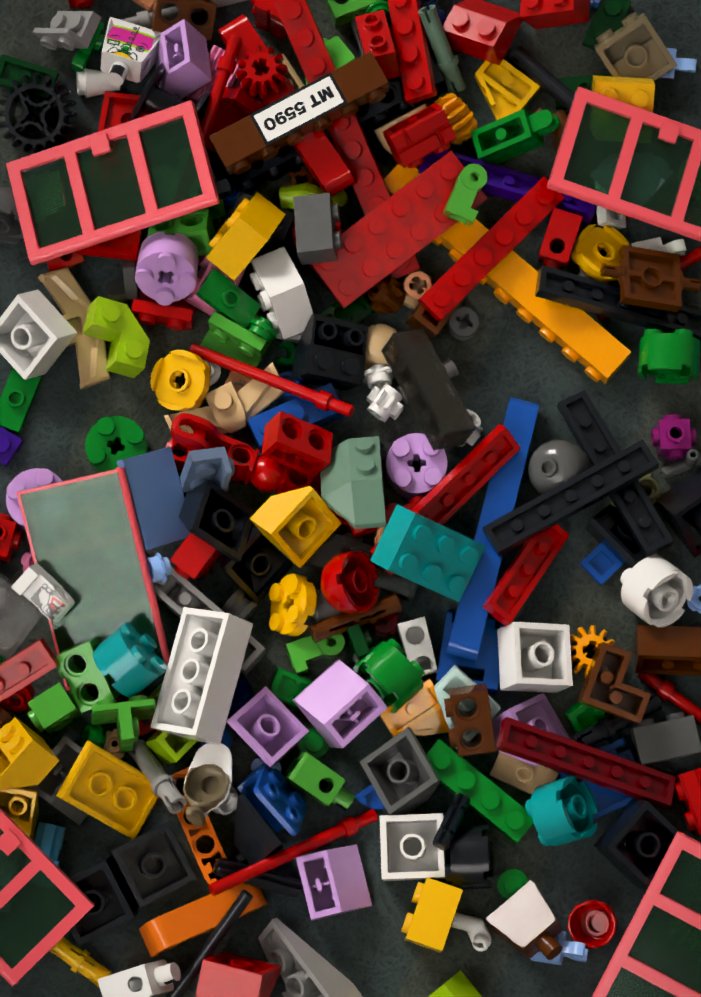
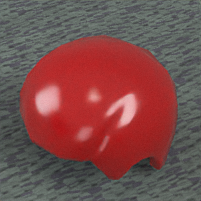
M587 900L576 905L569 914L567 929L573 941L585 943L589 948H599L610 943L617 933L618 919L611 906L605 902Z

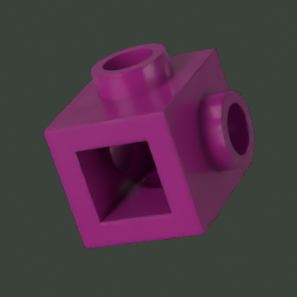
M671 414L663 416V419H659L655 429H651L652 447L657 449V457L665 456L667 460L683 459L688 451L691 450V446L696 445L695 427L690 428V418L682 419L681 415ZM670 432H680V438H673Z

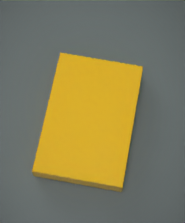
M86 741L56 794L60 799L130 839L137 837L159 798L152 792V785L143 772L90 741Z

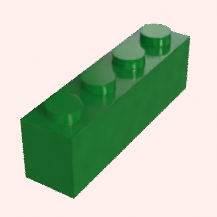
M440 739L437 740L426 754L441 780L439 784L454 796L456 793L468 796L471 801L468 807L514 845L519 842L534 823L523 806L464 758L459 757L453 749Z

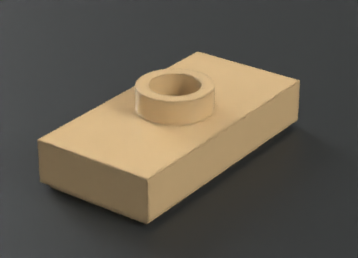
M499 752L489 776L532 795L537 786L555 781L559 773L542 765H530Z

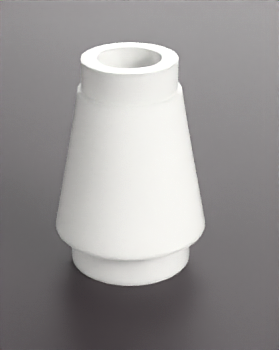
M84 68L83 71L76 72L78 96L85 95V98L105 94V91H120V86L110 84L106 78L107 74L99 70Z

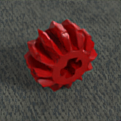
M259 45L256 46L255 54L246 50L245 56L247 60L239 59L237 64L241 69L236 71L237 79L242 80L240 83L242 90L250 88V96L255 97L258 91H261L262 97L265 99L268 97L267 90L271 89L273 93L278 94L279 88L277 84H286V77L283 74L288 72L287 65L282 64L284 61L283 55H274V49L271 46L265 53L262 52V48ZM261 68H266L267 74L262 72L263 76H259L256 71L259 69L261 72Z

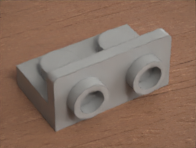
M57 11V14L51 20L50 28H34L32 34L40 39L41 45L51 50H56V48H64L73 51L74 48L87 49L102 17L94 11Z

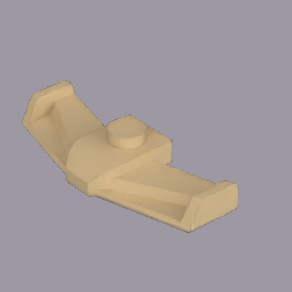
M68 267L40 274L37 278L44 284L64 314L62 316L78 332L67 347L72 345L76 347L80 390L110 379L109 371H105L108 359L105 341L82 334L87 308L91 301Z
M273 362L264 369V371L280 377ZM252 379L237 392L234 384L228 382L207 393L205 398L209 406L164 415L170 431L172 421L176 416L181 413H189L209 420L222 434H233L245 428L248 423L247 419L262 412L280 397L284 391ZM186 425L180 426L182 431L193 434L191 427Z

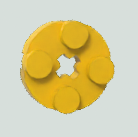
M596 224L589 225L577 236L571 258L594 280L606 284L610 281H616L617 278L600 276V268L603 263L619 266V250L623 245L630 246L629 242L618 230L611 226L605 225L603 228L595 227ZM602 249L607 253L605 257L599 253Z
M185 350L171 351V354H168L165 358H160L154 365L150 380L152 391H155L160 405L167 409L175 411L197 409L202 405L209 390L210 366L195 353ZM182 373H184L185 384L178 389L179 384L175 382L176 376L181 377Z
M292 573L282 578L279 584H272L269 590V598L271 600L269 627L271 630L294 637L301 635L309 625L304 623L308 616L314 615L317 602L315 586L307 581L308 577Z

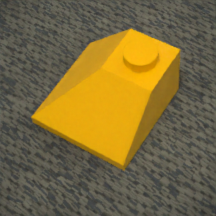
M311 486L270 496L250 518L260 532L299 568L342 524Z

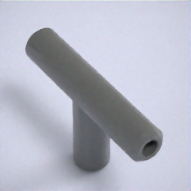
M691 449L688 451L686 458L661 468L663 478L668 479L701 465V452Z

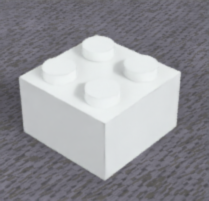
M285 247L252 259L251 263L254 272L250 274V278L256 291H261L257 295L259 304L262 305V311H269L266 316L272 322L273 329L279 330L283 340L304 332L313 311L304 282Z
M39 290L18 294L0 317V353L24 380L46 374L78 332Z
M512 622L506 627L503 626L497 629L501 691L557 693L573 686L569 625Z
M443 813L380 816L381 873L383 881L426 880L427 877L431 879H445V851L434 847L432 843L444 818Z

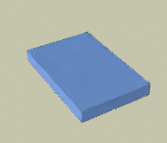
M171 446L116 461L118 467L125 468L144 550L185 539L190 532L179 518L185 497Z

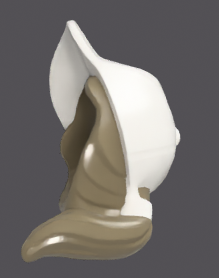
M207 743L200 747L185 777L183 793L190 804V807H186L185 814L187 820L193 826L200 827L204 825L209 812L220 807L230 794L233 782L232 754L230 749L223 743H220V745Z

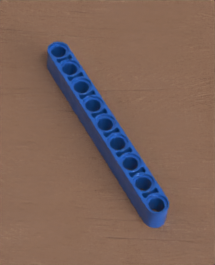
M513 397L509 399L503 426L508 429L521 449L489 479L474 539L485 545L486 548L458 603L446 651L447 654L474 661L477 660L488 612L482 606L495 588L502 555L498 557L483 533V527L514 510L540 404Z

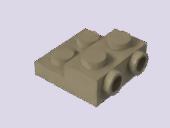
M636 12L630 14L621 21L623 27L614 33L611 29H608L596 38L598 43L594 45V48L613 77L648 78L655 81L678 66L644 13L639 16Z

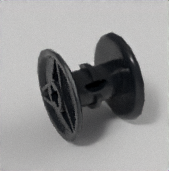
M163 63L153 73L128 121L140 118L143 114L149 115L185 102L179 99L180 95L174 94L173 96L159 87L165 73ZM211 90L206 91L196 104L199 119L207 106ZM183 118L160 125L161 128L166 125L180 133L173 149L175 157L180 154L189 139Z

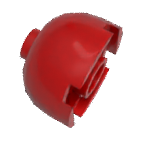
M350 551L334 556L324 566L321 574V591L327 603L332 608L346 614L371 610L379 596V588L374 589V579L378 578L376 567L370 561L369 556L362 551Z

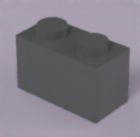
M330 193L293 197L296 250L301 265L338 261L337 250L342 249L341 233L336 231L335 222L340 221L339 204L333 203Z
M684 712L667 715V721L655 723L654 718L642 720L641 724H636L637 727L632 728L630 734L637 763L648 766L700 754L701 743L694 715L685 717Z

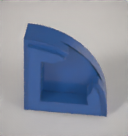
M372 784L355 795V799L363 806H367V808L386 810Z

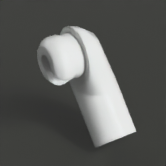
M455 913L451 927L467 931L475 950L480 952L487 950L491 944V935L484 921L480 918Z

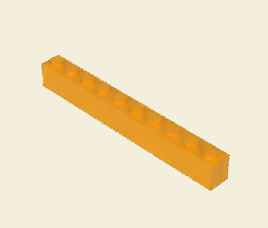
M397 164L384 179L390 195L392 196L420 174L418 173L419 170L416 167L403 168ZM476 218L470 227L457 222L433 240L432 243L436 246L440 244L445 246L450 251L448 253L449 257L454 262H457L489 229ZM512 250L479 283L484 285L487 282L495 289L493 294L502 303L507 304L510 302L518 309L516 314L524 322L529 324L532 321L540 328L539 334L546 341L558 343L563 348L561 350L562 354L573 363L579 361L586 367L584 372L589 378L595 382L601 380L606 384L629 359L631 351L582 309L536 297L538 271Z

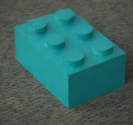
M397 504L370 561L396 575L460 602L486 546Z

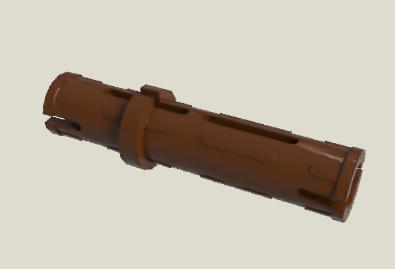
M392 593L389 596L378 599L369 611L353 614L340 613L319 622L308 624V628L313 641L318 643L321 640L347 631V628L359 624V626L367 623L370 625L376 624L378 619L402 612V607L398 596Z

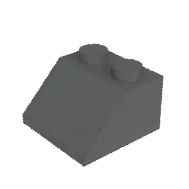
M407 727L359 761L389 815H408L430 799L441 781L410 727Z

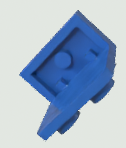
M264 763L238 782L237 789L246 796L254 808L277 833L283 828L292 836L300 832L307 809L305 800L297 791L293 792L285 783V778L278 769H273Z

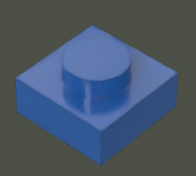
M601 542L579 565L601 587L622 567L623 563Z

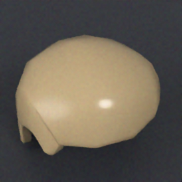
M381 323L368 327L365 369L378 364L393 367L400 359L403 351V341L396 329Z

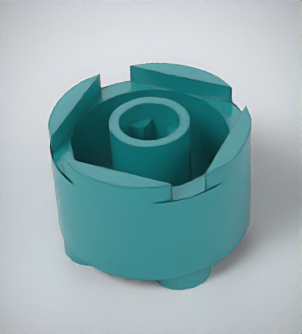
M125 622L104 640L92 654L94 662L102 675L105 677L110 674L115 680L112 686L128 698L139 694L167 670V665L155 652L157 644L153 638L146 633L141 636L128 622Z
M568 776L539 785L534 789L531 799L526 801V812L533 819L538 831L539 841L543 846H560L592 836L597 829L598 823L593 824V815L598 813L594 795L584 781L578 782L575 780L576 776Z

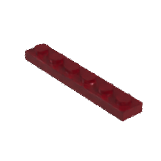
M509 717L504 718L501 722L496 745L497 750L571 776H576L579 779L624 795L647 800L650 804L664 809L671 806L676 782L675 776Z

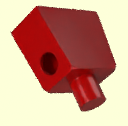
M553 208L538 255V259L543 261L542 265L558 270L560 266L567 268L583 216ZM552 245H561L563 247L561 253L552 252Z

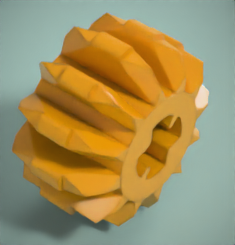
M453 93L446 94L434 101V103L444 109L449 124L452 126L457 137L451 143L457 145L472 137L471 131L477 129V120L473 117V112L469 110L468 105Z
M595 625L590 626L588 635L583 627L577 629L579 638L570 634V643L573 644L571 645V654H573L571 661L572 663L575 661L577 663L573 673L577 674L583 667L585 668V678L593 657L592 659L587 658L586 655L588 653L583 654V650L589 644L594 646L593 651L596 650L599 643L605 642L603 638L607 635L605 629L598 636L595 635ZM610 639L605 643L614 645L615 641L614 639Z

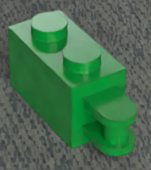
M522 109L471 131L478 159L497 165L545 145L543 136L556 131L560 126V119L549 110H541L531 114Z

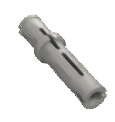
M139 739V742H134V751L128 753L152 785V792L156 797H160L170 813L177 814L184 810L181 803L186 806L187 801L178 791L175 779L172 775L168 776L144 740Z

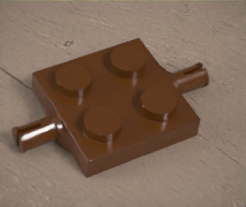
M623 245L619 250V266L603 263L600 268V276L617 278L620 285V303L678 312L682 307V290L699 292L701 288L700 279L685 278L680 268V254Z

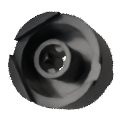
M490 825L458 827L447 850L448 854H450V863H445V879L449 885L462 890L493 888L491 880H487V877H493L492 842H488V836H485V834H491Z

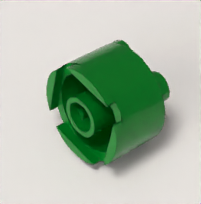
M659 329L644 330V336L640 338L638 377L647 381V376L656 377L655 383L674 385L688 384L690 377L697 381L700 368V340L693 337V331L688 329H677L674 333H662V330Z
M122 416L103 417L98 420L90 429L85 442L87 458L96 473L116 469L118 467L116 461L149 452L143 430L133 420ZM118 444H121L124 451L120 450L116 455H113L111 448H116Z
M392 638L387 642L381 641L370 653L354 665L353 671L356 674L361 673L364 680L370 684L386 706L390 705L392 707L391 713H396L423 688L424 685L421 678L425 675V672L416 661L412 660L410 662L402 654V647Z

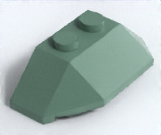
M380 437L347 439L332 448L330 464L320 472L321 498L331 510L347 520L348 524L354 529L386 527Z

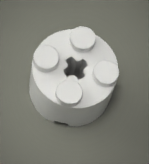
M656 553L641 560L633 568L626 569L620 579L623 584L621 589L623 604L646 623L657 627H666L678 620L685 611L682 606L686 599L690 601L693 595L691 579Z

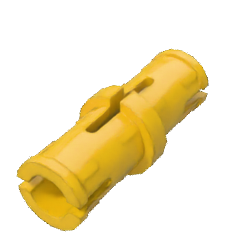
M64 936L49 950L71 966V971L74 973L79 972L99 988L97 979L109 976L112 971L89 956L90 952L86 949L82 951Z

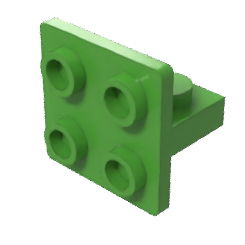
M214 311L208 321L209 331L200 346L257 368L274 339H271L270 343L267 344L265 339ZM255 314V316L253 317V319H257V320L260 318V317H259L258 315H256V314Z
M146 695L130 697L127 702L116 703V699L98 701V705L92 706V725L117 723L120 753L133 752L134 742H139L138 720L153 718L156 707L155 699H148Z

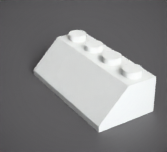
M188 607L183 608L150 728L200 742L220 745L253 623L230 613Z

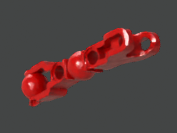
M181 413L172 421V439L165 448L171 446L172 453L174 450H181L187 453L186 456L178 457L173 453L178 470H183L189 451L225 446L227 456L232 458L235 467L234 476H231V481H244V484L247 485L250 479L253 486L260 491L272 492L278 490L277 494L311 486L321 497L320 473L312 477L262 455L258 456L259 449L255 451L250 445L223 435L214 424L204 418L189 413ZM186 425L191 427L193 434L182 431L180 426ZM331 510L342 524L350 527L347 520Z

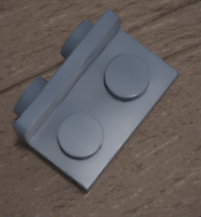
M225 446L189 451L180 476L183 493L193 490L207 480L224 491H228L231 476H234L235 467L232 458L227 456Z

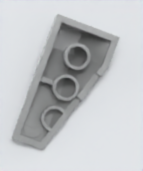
M278 918L272 919L258 937L268 963L282 966L280 974L286 989L285 992H282L283 997H363L348 978Z

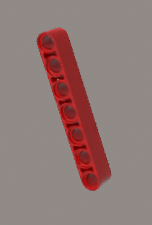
M244 14L218 29V33L226 46L230 35H236L242 39L235 58L236 62L239 59L247 60L245 56L246 50L255 54L256 46L258 45L261 46L263 53L268 49ZM261 68V72L258 69L256 71L257 75L263 76L262 72L267 74V69ZM287 77L285 85L277 84L279 88L278 94L273 93L271 89L267 90L268 97L265 99L262 97L261 91H258L266 106L296 91ZM315 130L305 135L306 138L301 143L293 146L324 193H330L331 197L355 183L350 170L323 131L316 132Z

